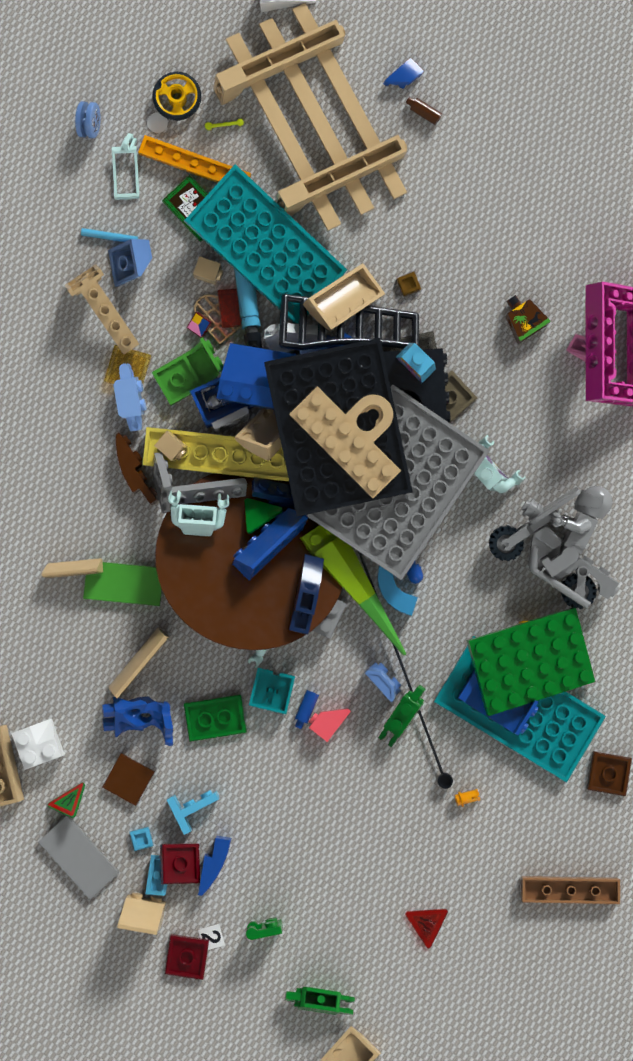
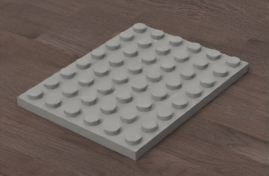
M392 384L391 392L413 492L308 514L306 516L402 580L490 450Z

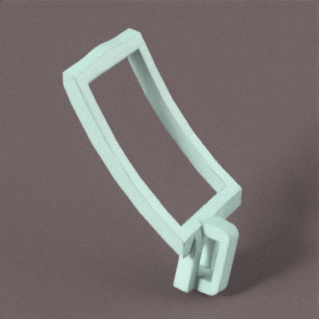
M131 133L125 136L121 147H112L115 200L139 199L137 146H135L137 138H134ZM134 153L136 193L117 194L115 154Z

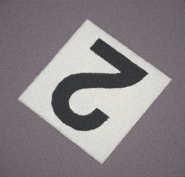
M219 924L198 930L200 938L209 940L208 950L225 945Z

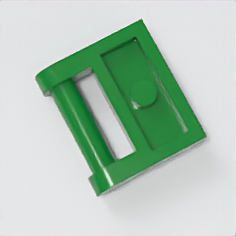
M276 917L266 919L265 923L260 924L256 921H251L248 923L246 936L248 939L254 940L282 934V920H277Z

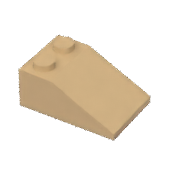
M133 892L131 895H127L117 928L157 935L162 926L166 901H162V898L158 896L145 898L141 893Z

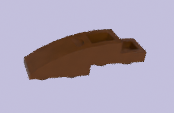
M120 433L116 434L117 457L128 486L134 494L141 490L151 505L158 502L156 499L157 492L152 486H147L145 483L147 478L141 470L137 471V469L143 466L140 462L143 460L137 450L132 451L130 448L132 443L126 434L124 436Z

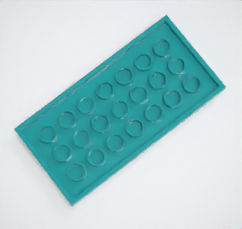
M236 164L184 220L193 231L279 310L281 309L282 294L311 297L341 278L347 271L334 256ZM289 302L288 319L294 324H299L300 303Z
M467 645L433 702L567 783L606 716L571 694L562 692L537 700L539 702L537 704L539 709L534 717H529L526 722L529 724L523 734L515 735L457 698L474 670Z

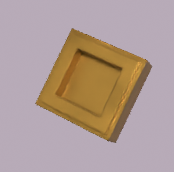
M415 272L396 279L403 297L421 290Z

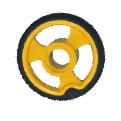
M178 71L170 72L163 75L155 84L152 94L153 103L156 110L165 118L173 121L185 120L198 110L201 103V90L197 81L189 74ZM174 79L186 81L184 87L180 84H172L168 87L166 83ZM176 93L182 95L179 99L172 98ZM190 93L195 94L192 106L184 111L182 107L187 102L186 95ZM160 95L168 97L169 104L173 107L171 112L164 109L161 105Z

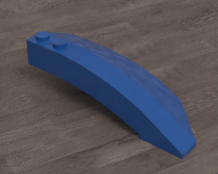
M230 343L219 381L217 399L274 410L264 362L295 356L296 354Z

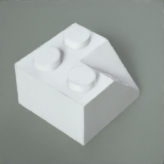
M52 719L11 733L24 770L65 755Z

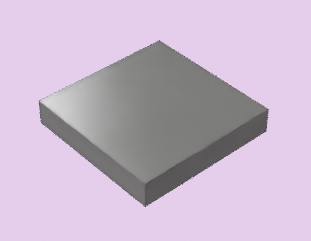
M246 406L213 422L212 425L216 434H220L250 419L251 416Z

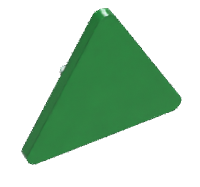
M246 498L247 533L252 534L283 512L282 507Z

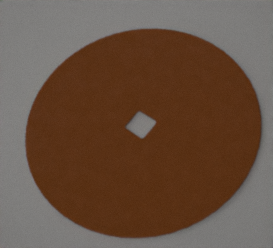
M212 473L193 484L244 478L247 481L246 496L229 498V506L225 508L224 525L213 531L211 536L183 534L182 530L172 523L171 509L170 512L166 513L157 537L155 559L158 580L168 603L181 620L192 630L215 643L242 650H266L277 648L302 638L306 634L288 630L304 555H311L300 538L319 526V524L308 517L303 530L251 580H248L233 566L235 559L233 556L241 548L244 550V547L248 546L247 543L253 536L258 537L262 533L261 529L266 524L252 534L247 533L245 499L249 498L268 503V500L252 496L253 477ZM271 480L290 485L289 481ZM217 500L183 504L219 508ZM282 507V509H283L284 512L288 509V508ZM273 518L267 523L271 525L275 519ZM324 567L316 609L309 632L315 629L327 617L336 604L342 590V586Z

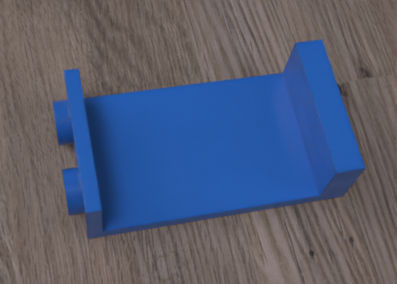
M473 670L457 696L458 699L515 735L525 732L529 725L526 723L529 717H534L539 709L537 707L539 702L534 700V702L491 716L486 715L475 670Z

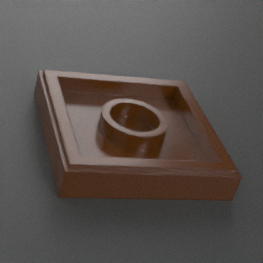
M593 751L587 790L626 796L632 758Z
M121 753L102 788L136 806L155 771Z

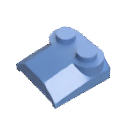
M375 662L364 673L387 699L392 702L396 695L401 692L399 687L402 685L395 677L391 679L386 674L388 669L382 663L378 665Z

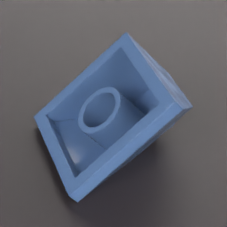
M130 239L108 250L114 286H121L143 274L152 259L149 240Z

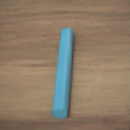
M81 229V236L119 242L138 239L137 236Z

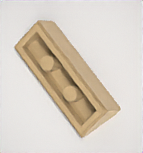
M99 558L49 563L44 568L42 576L45 578L99 574L103 572V561Z

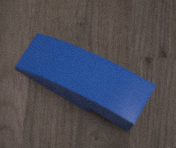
M216 836L213 855L205 854L198 895L202 896L217 878L226 860L232 838Z

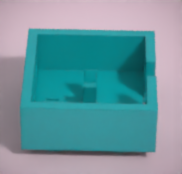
M258 667L249 706L287 714L295 676L280 673L278 676L274 675L272 670Z

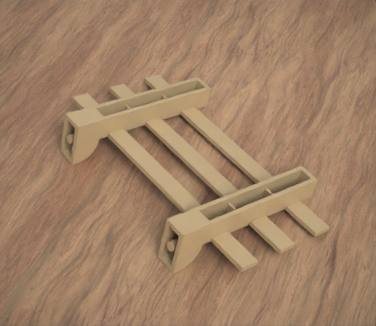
M306 3L292 9L304 34L285 42L273 18L259 23V27L271 49L253 58L240 33L226 38V42L238 64L216 74L213 90L221 105H224L239 96L243 89L251 87L300 179L299 182L278 191L275 202L290 216L300 211L305 204L312 202L327 231L340 226L341 222L326 196L328 193L345 186L360 215H363L373 210L374 206L359 179L377 170L393 200L407 193L392 163L404 158L407 152V145L403 139H400L399 135L380 142L331 51L332 48L343 44L345 38L343 26L339 25L337 20L318 27ZM317 56L366 147V150L350 158H347L298 66L299 63ZM284 71L333 163V166L316 174L313 172L264 80Z

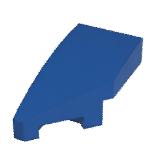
M410 58L395 70L383 84L385 86H389V84L398 85L399 88L404 89L406 85H410L419 78L424 71Z

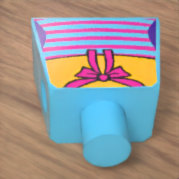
M409 343L396 356L421 383L436 370L435 362L415 343Z

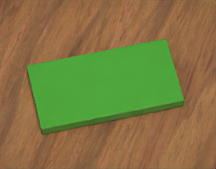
M103 562L102 573L88 574L85 577L83 599L160 606L162 588L158 580L156 567Z

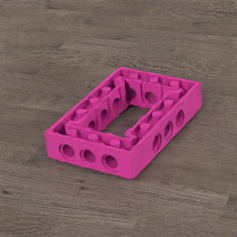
M603 281L585 285L586 401L633 407V287ZM616 310L627 312V384L625 382H611L616 377Z

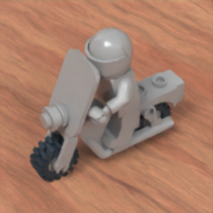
M592 486L586 490L581 489V491L575 487L544 508H542L540 503H535L534 499L531 501L526 500L521 510H523V516L527 515L529 517V522L517 529L509 525H502L494 529V532L490 535L489 548L494 557L501 561H510L520 556L524 548L523 539L532 534L528 562L530 571L559 590L563 600L569 607L579 609L584 607L587 609L590 604H593L594 598L596 599L597 591L600 595L609 599L619 589L617 587L619 583L609 576L610 572L602 566L598 569L592 565L594 561L585 555L583 558L579 556V553H583L598 523L596 518L603 519L612 507V496L604 487ZM578 496L574 503V509L578 512L574 518L567 515L562 516L558 513L556 509ZM549 521L555 527L563 525L564 528L568 529L562 541L546 525ZM574 570L576 571V574L574 573L572 574V576L566 577L565 581L560 580L561 578L570 574ZM588 574H591L594 578H596L598 582V589L596 588V585L593 582V580L590 577H588Z

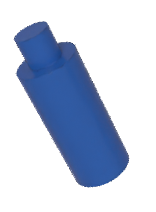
M306 690L295 716V719H297L295 727L302 729L304 723L308 724L318 700V694Z

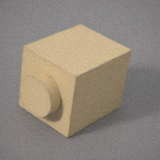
M199 256L193 276L195 279L216 285L217 280L221 281L224 270H221V263Z
M166 431L154 445L171 461L181 460L186 454L185 449L188 447L170 431Z

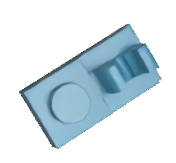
M151 855L145 894L164 896L166 895L167 884L161 885L160 855Z

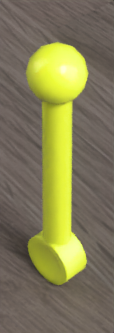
M238 119L237 121L216 124L207 122L205 123V129L209 131L215 127L242 126L244 121L243 119Z

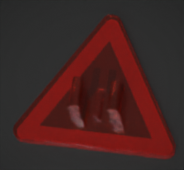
M447 909L407 911L405 915L425 946L431 948L448 911Z

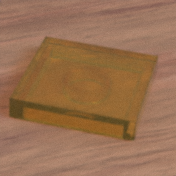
M114 345L104 382L114 384L116 380H120L119 367L123 363H128L132 367L134 377H138L142 384H144L152 356L136 350H130L123 355L119 347Z

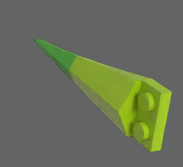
M321 525L301 537L300 539L312 556L324 559L323 567L356 601L402 655H406L352 546Z

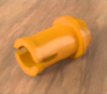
M478 789L463 793L459 791L458 794L454 795L457 806L461 805V807H464V804L480 801Z

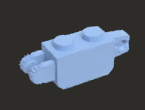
M123 363L119 367L120 380H116L113 384L118 415L126 418L130 431L142 430V415L147 410L145 399H142L141 396L143 384L138 377H134L131 365Z

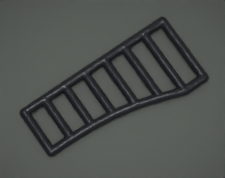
M282 294L279 328V346L281 348L308 350L343 346L380 338L382 347L404 349L409 343H415L419 346V314L417 312L367 306L356 314L355 338H344V321L337 326V338L325 339V327L318 322L317 341L306 342L307 309L303 303L310 297L292 294ZM289 302L300 303L298 342L287 341ZM364 313L375 314L374 338H363ZM382 315L393 317V340L382 339ZM401 318L412 319V342L401 341Z

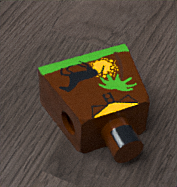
M515 295L506 301L512 311L507 313L506 320L517 344L531 337L551 322L530 299L521 304Z

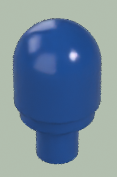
M414 561L407 575L410 582L417 584L423 580V572L421 566Z

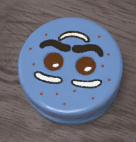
M81 101L77 106L75 128L79 137L85 138L88 136L89 138H96L99 133L101 115L99 105L96 102L88 104V102Z

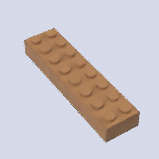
M521 876V901L527 903L620 904V879L605 877Z

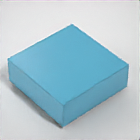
M149 827L130 831L134 851L154 846Z

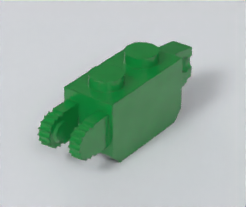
M419 685L414 692L409 691L403 696L383 726L384 729L378 737L380 740L384 739L388 731H390L394 736L390 739L388 745L392 747L397 739L404 734L424 704L421 696L426 688Z
M302 987L296 988V992L286 991L284 1001L295 1002L294 1007H298L300 1010L337 1015L338 1013L353 1015L352 1009L340 1007V1001L354 1003L355 997L341 995V992Z

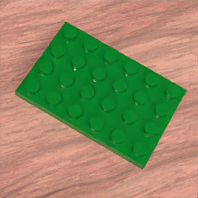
M569 608L466 640L486 715L488 716L595 682L576 608Z

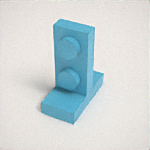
M209 790L200 795L201 799L187 801L183 804L184 808L181 807L176 795L167 799L184 835L192 831L186 816L219 800L220 797L217 791L212 793Z

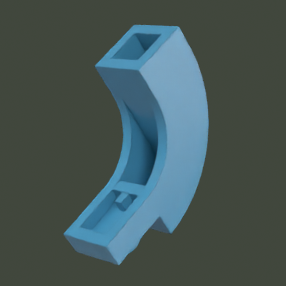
M379 566L377 581L384 600L395 610L412 616L418 597L402 592L395 584L394 575Z

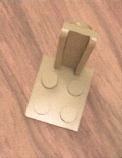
M95 264L65 284V287L71 296H77L82 293L124 355L138 346L139 343L98 284L104 274Z

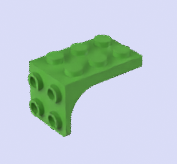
M203 337L200 338V342L194 348L152 372L171 406L190 396V390L221 377L223 364L218 356H213L215 351L209 340L205 341Z

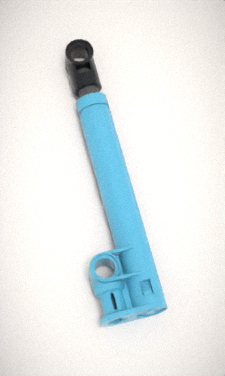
M234 269L240 318L242 319L241 326L246 331V334H244L245 346L263 349L261 333L258 332L261 324L256 288Z

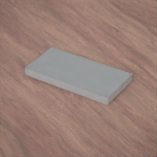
M66 816L38 841L89 899L96 895L119 873L115 866L71 817Z

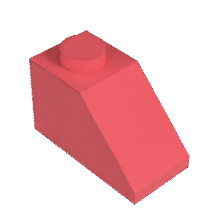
M344 708L321 711L319 714L314 713L308 721L311 724L309 728L328 742L351 710Z

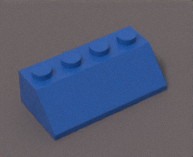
M291 508L281 512L274 518L275 521L271 525L267 523L261 529L262 533L258 537L253 536L248 541V546L244 550L241 548L233 556L235 558L233 566L248 580H251L303 530L308 517L306 515L297 517L296 511Z

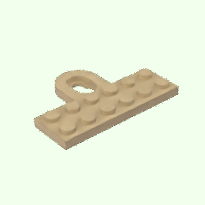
M317 386L289 414L372 499L401 472L374 444L388 429L393 420L392 406L384 397L379 395L365 396L345 414ZM371 409L377 410L379 418L376 420L375 427L370 431L359 429L356 422L357 417Z

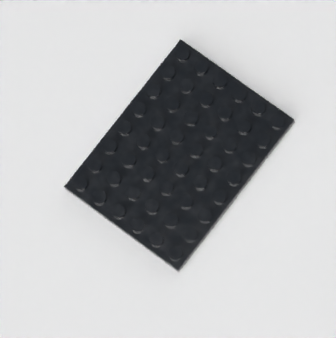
M380 338L264 362L297 517L413 492ZM317 386L345 414L360 399L368 395L382 396L392 406V423L374 444L401 472L373 499L289 415ZM371 409L360 414L356 421L359 429L362 431L372 430L375 427L376 420L379 418L378 411Z

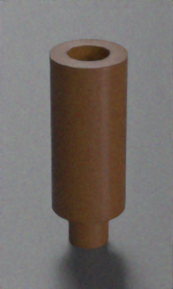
M409 96L406 104L411 106V111L435 126L439 122L442 113L419 98L414 100Z

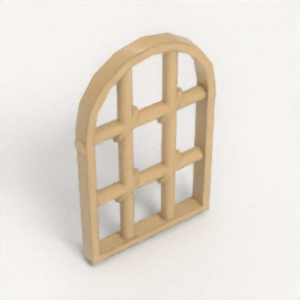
M211 294L203 295L196 301L194 313L198 306L204 313L203 316L213 322L214 327L208 330V332L219 345L242 327L241 322L217 296ZM208 297L216 298L219 302L215 305ZM203 298L212 307L209 311H205L199 304V301ZM222 304L230 314L223 316L217 307ZM213 310L223 319L219 323L209 316ZM231 316L239 323L236 329L227 320ZM226 323L232 332L226 335L219 327L221 324ZM219 330L225 338L219 341L212 332Z

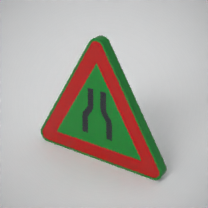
M80 783L48 803V807L74 818L79 809L85 784Z

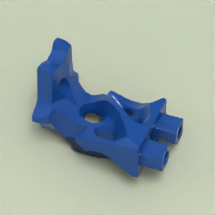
M149 696L137 697L129 701L113 697L112 704L102 705L104 731L114 730L115 737H118L127 730L144 731V728L153 725L161 730L165 745L173 746V725L168 701L157 702ZM143 713H149L150 716H149V717H143V716H141V714H143Z

